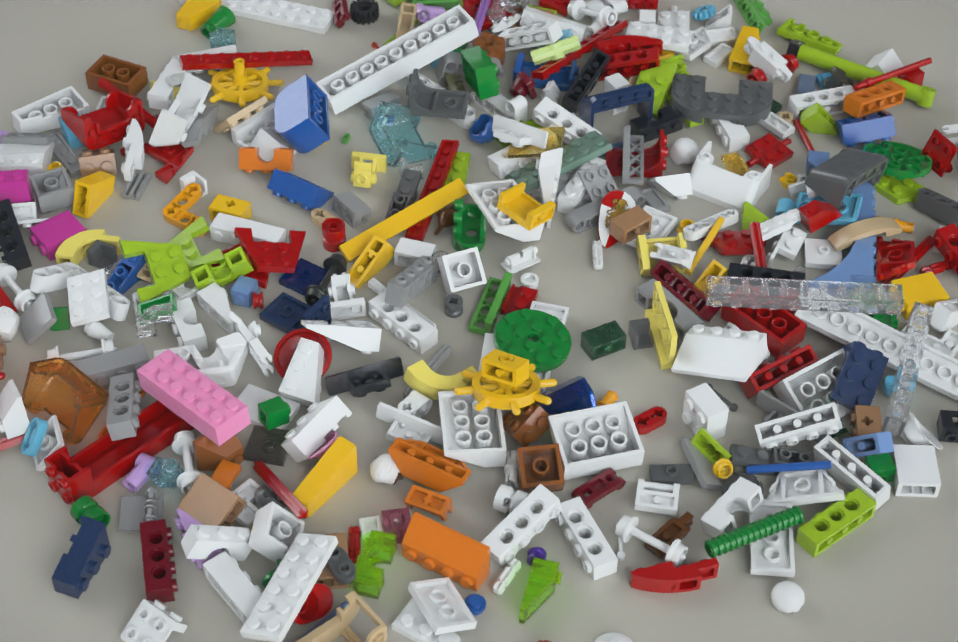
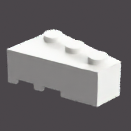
M301 337L278 390L282 397L307 407L314 402L319 403L324 350L320 343Z

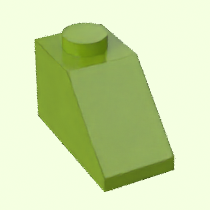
M818 102L801 111L800 123L811 133L838 134L836 120Z

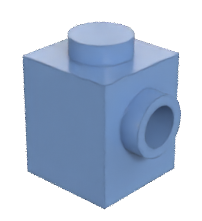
M240 275L236 283L230 288L232 304L250 308L253 303V292L259 294L258 280Z

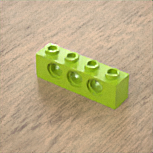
M860 488L852 492L849 491L845 494V500L832 502L826 510L816 513L807 523L803 522L797 528L795 542L814 558L872 518L877 503Z

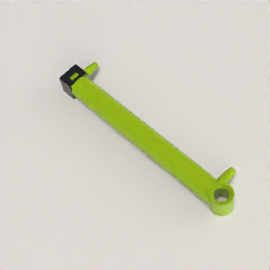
M797 39L789 42L786 52L787 55L793 54L796 56L797 60L859 82L869 77L874 78L885 74L807 46L805 42ZM897 77L874 84L878 85L892 80L906 88L904 98L927 108L932 106L937 92L932 87L920 86Z

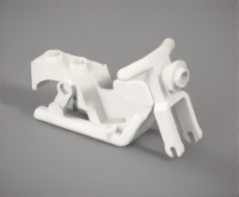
M229 311L227 316L234 322L236 332L218 338L216 340L217 348L210 357L203 358L194 344L169 348V350L194 366V368L222 388L231 387L237 383L248 355V350L264 376L269 377L267 370H270L272 374L274 373V368L269 363L272 362V356L258 339V336L262 335L260 324H256V321H253L246 327L242 319L233 311ZM167 349L154 351V358Z

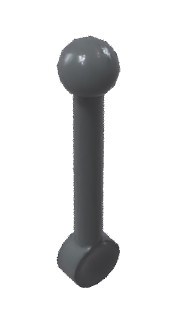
M708 384L718 397L730 407V411H737V404L729 402L713 389L712 384Z

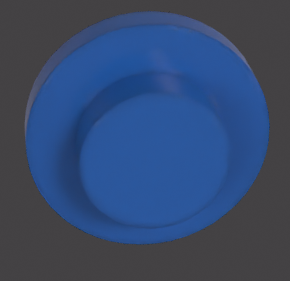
M471 594L464 600L474 616L480 615L486 608V600L479 594Z

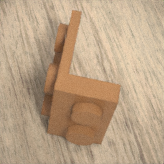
M110 146L99 148V151L82 150L78 157L82 178L98 171L117 174L114 149H110Z

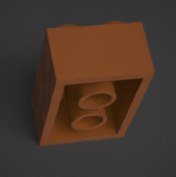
M104 54L85 72L88 89L107 95L108 93L97 85L98 79L102 77L119 90L135 97L149 83L145 66Z

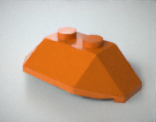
M397 437L388 448V453L403 476L438 492L463 486L472 473L471 469L463 461L444 456V450L424 441L404 440Z

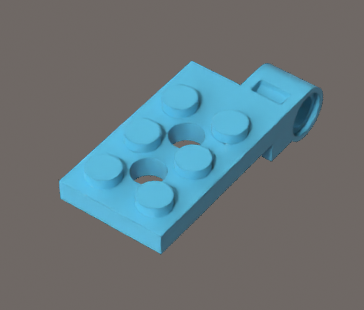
M799 192L796 204L789 198L779 199L774 217L787 213L788 210L798 209L813 200L827 201L820 195L809 198L807 192ZM852 193L850 197L846 195L842 201L844 204L841 206L845 209L839 211L842 216L827 225H849L858 221L863 200L862 194ZM800 220V221H798V222H796V223H794V224H802V223H801V220Z

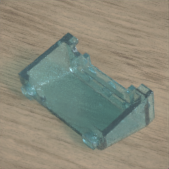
M381 101L370 122L369 132L380 154L387 155V166L399 167L434 158L438 151L436 143L429 141L425 145L416 129L421 122V116H411L410 109L405 105Z

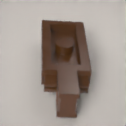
M687 511L679 519L672 517L652 536L671 546L676 539L682 540L688 535L694 516ZM645 542L644 548L659 559L666 555L663 551Z

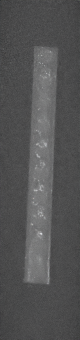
M707 276L706 306L713 307L726 306L733 308L747 307L753 309L768 308L772 310L789 309L792 311L809 310L812 312L829 311L832 313L900 315L904 305L902 285L727 276Z

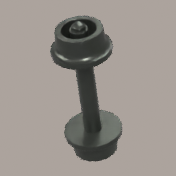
M332 254L324 260L323 267L327 271L319 286L310 285L306 289L305 301L308 305L313 306L325 294L329 296L325 289L331 281V276L333 274L342 275L343 272L347 271V260L342 255Z

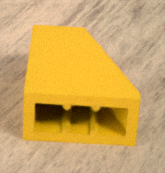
M187 0L175 15L177 28L193 31L202 26L222 5L221 0Z
M98 171L75 180L72 214L86 219L90 218L114 192L115 175Z

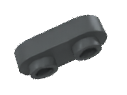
M336 546L326 567L338 583L350 584L356 579V567L344 549Z

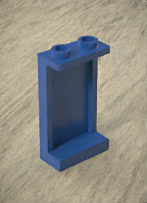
M518 52L513 70V82L516 75L521 71L532 78L531 72L545 63L534 65V62L525 61V53ZM573 60L572 67H562L559 72L550 74L548 79H533L535 82L534 88L544 89L549 81L554 80L560 91L567 92L579 74L577 60Z

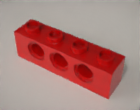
M658 47L608 54L611 56L609 66L599 81H603L605 77L620 73L623 77L638 76L640 71L661 66Z
M953 223L937 229L931 242L942 254L945 261L951 264V267L958 275V227Z

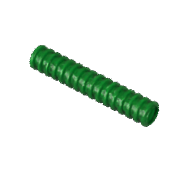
M794 505L792 508H787L774 515L771 514L769 517H764L746 526H741L734 531L731 530L723 535H718L717 538L708 539L704 545L706 553L711 558H715L728 553V551L731 552L734 549H739L740 546L744 547L746 544L749 545L757 540H762L763 537L767 538L769 535L772 536L775 533L784 531L786 528L789 529L792 526L802 524L804 522L803 512L798 506Z

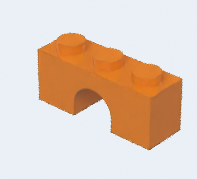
M259 147L239 148V169H244L245 173H253L254 170H261V173H272V170L275 168L289 172L294 169V148H275L274 157L271 161H265L260 157Z

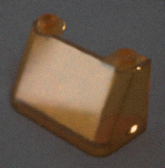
M54 357L30 363L22 401L24 407L30 413L36 414L46 411L51 416L53 414L56 415L58 422L67 428L63 431L62 438L71 446L82 442L106 405L109 393L68 360Z

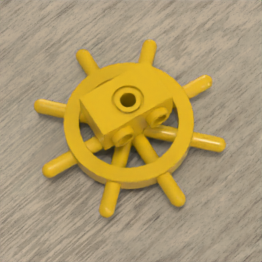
M494 349L481 358L480 371L477 373L466 369L462 371L463 377L471 379V386L457 387L454 389L455 395L472 394L475 400L478 401L475 405L476 411H482L484 408L490 407L500 410H512L514 415H519L521 413L520 408L529 406L535 401L546 405L551 404V398L540 394V388L554 387L557 385V380L554 378L540 380L538 375L533 372L536 366L533 363L529 364L528 359Z

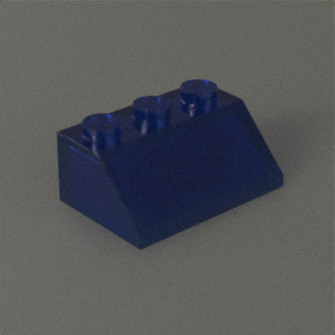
M577 376L541 393L551 398V404L546 405L535 401L549 415L596 406L594 392L585 377Z

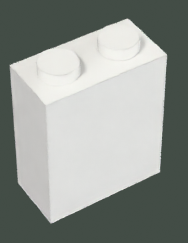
M893 444L894 452H890V455L896 466L893 479L895 496L938 497L941 480L934 446Z

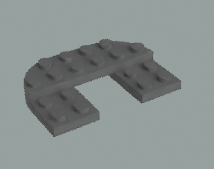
M675 74L673 77L670 103L689 121L702 123L703 118L737 121L738 125L747 127L756 125L761 119L766 120L771 113L773 102L772 82L739 80L738 95L732 93L705 92L706 76Z

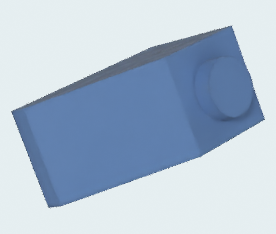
M891 431L842 439L844 448L856 458L894 452Z

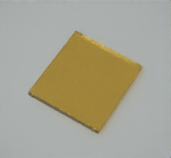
M565 127L539 128L549 133L545 149L533 145H523L522 148L512 146V143H510L507 154L508 158L541 157L542 152L561 148Z

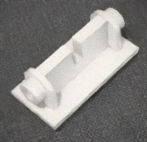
M529 246L522 250L521 254L517 252L511 256H506L500 265L507 272L514 274L541 262V260L536 256V253H538L537 247Z

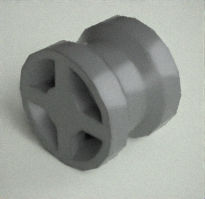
M450 294L445 297V315L451 318L461 316L463 313V298L457 294Z

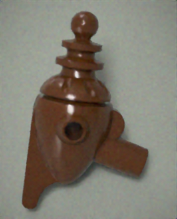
M455 204L442 211H438L439 227L435 231V235H438L443 228L454 226V212H458V210H454Z

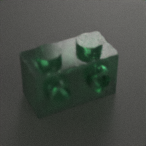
M612 321L581 332L580 346L591 361L625 349L627 335L616 321Z

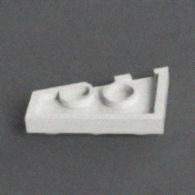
M413 597L392 623V630L415 642H461V638L455 632L435 635Z

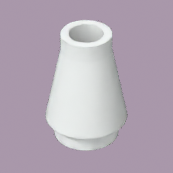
M100 321L87 323L84 328V332L87 333L88 337L99 340L103 338L104 340H113L115 335Z

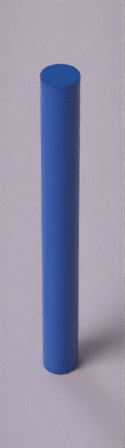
M831 460L748 465L746 469L747 474L831 469Z

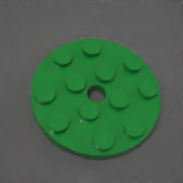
M882 141L881 144L875 145L874 142H871L862 149V151L884 155L889 159L882 176H894L898 180L923 178L930 173L933 162L929 155L924 156L921 154L922 150L907 144Z
M527 308L516 310L503 316L496 325L493 337L494 346L497 350L528 359L529 364L533 363L536 366L533 372H547L561 366L567 360L572 345L568 329L557 317Z

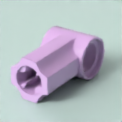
M423 3L416 4V18L421 23L430 21L445 12L444 7L425 6Z
M141 453L135 461V467L122 480L123 486L132 493L138 492L150 477H156L160 473L163 462L146 453Z

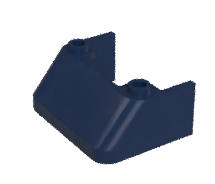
M643 83L587 96L580 102L579 119L593 127L594 113L637 103L639 115H645L649 120H652L654 89L649 83Z

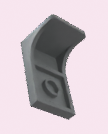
M414 69L413 74L409 76V85L406 86V96H409L407 107L410 109L411 116L465 120L470 100V91L430 88L421 82L418 69Z

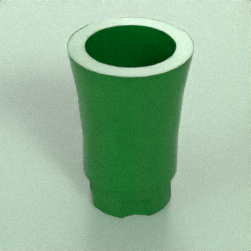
M221 5L201 26V33L207 39H212L224 29L233 25L236 22L235 16L228 7Z

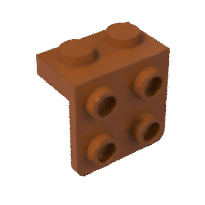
M535 402L520 408L521 413L519 415H514L512 410H510L502 417L504 430L523 447H528L530 443L538 441L549 428L548 416L550 415Z

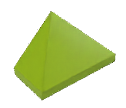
M744 202L741 231L744 229L750 230L749 225L751 222L763 223L769 220L766 215L749 202Z
M703 427L700 428L691 440V443L713 465L721 458L729 460L732 456Z

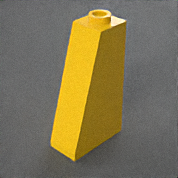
M742 26L729 58V72L748 75L755 68L748 62L750 55L744 50V45L747 44V38L750 36L760 41L759 28Z
M342 436L335 440L293 492L296 498L308 509V519L358 473L356 445Z

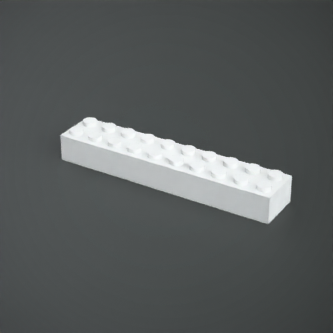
M457 5L316 82V85L327 95L328 106L336 115L413 73L414 69H420L478 37L479 33L475 20L460 5Z

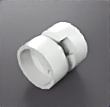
M501 484L494 498L493 510L501 513L509 512L510 514L530 493L521 490L515 492L513 487Z

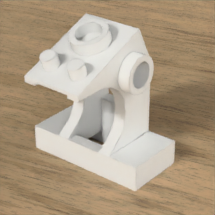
M343 272L342 275L333 274L330 287L327 288L330 299H333V302H330L332 320L366 316L364 297L353 299L355 286L350 284V273L346 274V272Z

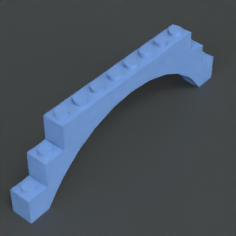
M808 150L806 174L812 167L815 168L827 161L830 157V152ZM866 181L852 192L862 194L863 197L858 221L876 216V210H873L876 201L873 198L875 196V187H872ZM876 235L856 240L850 253L839 265L828 273L805 282L803 301L811 288L837 300H848L854 288L871 290L872 283H876L877 272H874L877 264V259H874L876 247L873 246L876 243Z

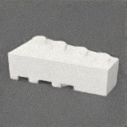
M69 86L12 111L13 127L18 133H40L60 128L58 117L61 116V108L74 107L81 116L90 113V105L72 86Z

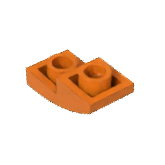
M222 459L211 478L232 491L231 485L240 474L241 465Z

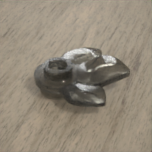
M831 67V76L821 81L825 89L842 87L843 84L846 86L852 85V87L854 85L852 79L847 78L845 72L838 67Z

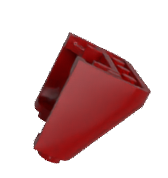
M118 89L108 93L105 99L106 107L79 116L74 107L68 106L61 108L60 113L64 123L86 148L96 150L123 140L127 136V126L131 124L132 118L137 120L143 132L145 119L142 100Z

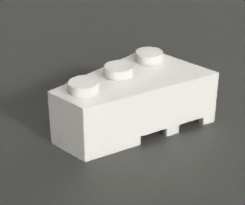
M337 395L318 404L314 402L307 409L308 413L296 422L297 426L295 429L290 430L285 435L286 439L281 446L297 463L308 459L326 441L324 438L330 430L335 431L339 427L337 423L352 414Z

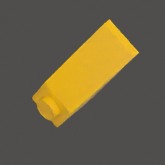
M374 235L348 272L350 273V284H354L356 289H359L386 267L394 256L395 249L389 242Z

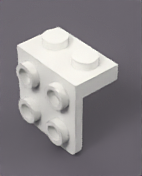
M143 599L121 633V639L125 642H166L172 631L184 633L188 625L182 622L183 617L174 611H171V613L167 611V605L157 599L155 602Z

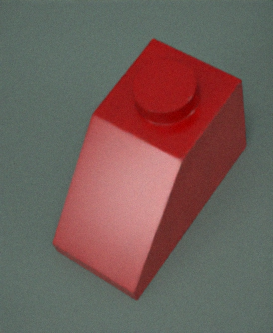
M813 200L798 208L801 223L810 233L817 231L842 216L838 209L830 203Z

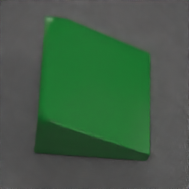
M53 307L57 321L50 327L51 331L69 330L70 314L68 307Z

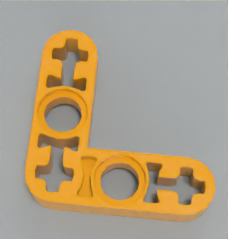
M197 183L187 185L163 209L164 220L182 230L196 221L199 217L188 212V210L202 197L201 186ZM181 201H187L183 205L178 204ZM183 219H190L188 222H181Z

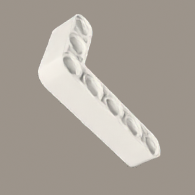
M71 262L37 268L32 273L30 290L35 293H47L67 288L68 277L88 272ZM107 285L111 319L125 321L128 315L130 300Z

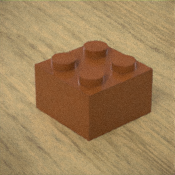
M559 443L517 448L516 462L521 491L531 493L540 484L550 492L563 491L565 481Z

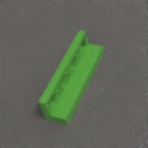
M505 271L502 280L489 277L468 327L469 332L485 336V333H492L501 307L510 289L513 273ZM491 285H497L499 286V288L497 290H493ZM493 296V302L488 303L486 298ZM488 309V315L483 316L480 311ZM483 322L484 329L474 325Z

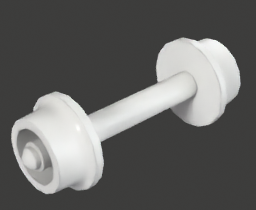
M576 0L571 1L567 8L568 15L576 21L588 15L598 18L599 25L606 27L613 26L617 20V12L610 6L602 7L599 12L586 9L585 1Z
M0 263V286H9L16 294L14 306L17 310L24 312L38 298V295L30 289L22 290L15 282L17 270L14 266Z
M104 338L101 339L102 348L60 354L59 346H56L54 349L47 350L48 357L45 361L49 363L50 370L58 369L63 371L62 362L89 358L116 351L118 348L114 347L113 340H104Z
M188 430L175 434L174 441L172 442V450L178 455H183L185 472L177 477L176 482L184 495L189 492L195 479L201 474L198 471H193L191 454L194 453L193 441L197 438L193 432Z
M624 515L617 522L615 534L622 538V542L627 543L634 536L666 553L664 563L672 561L676 567H679L686 559L688 547L683 545L680 539H676L670 546L637 528L639 523L637 516L630 517Z

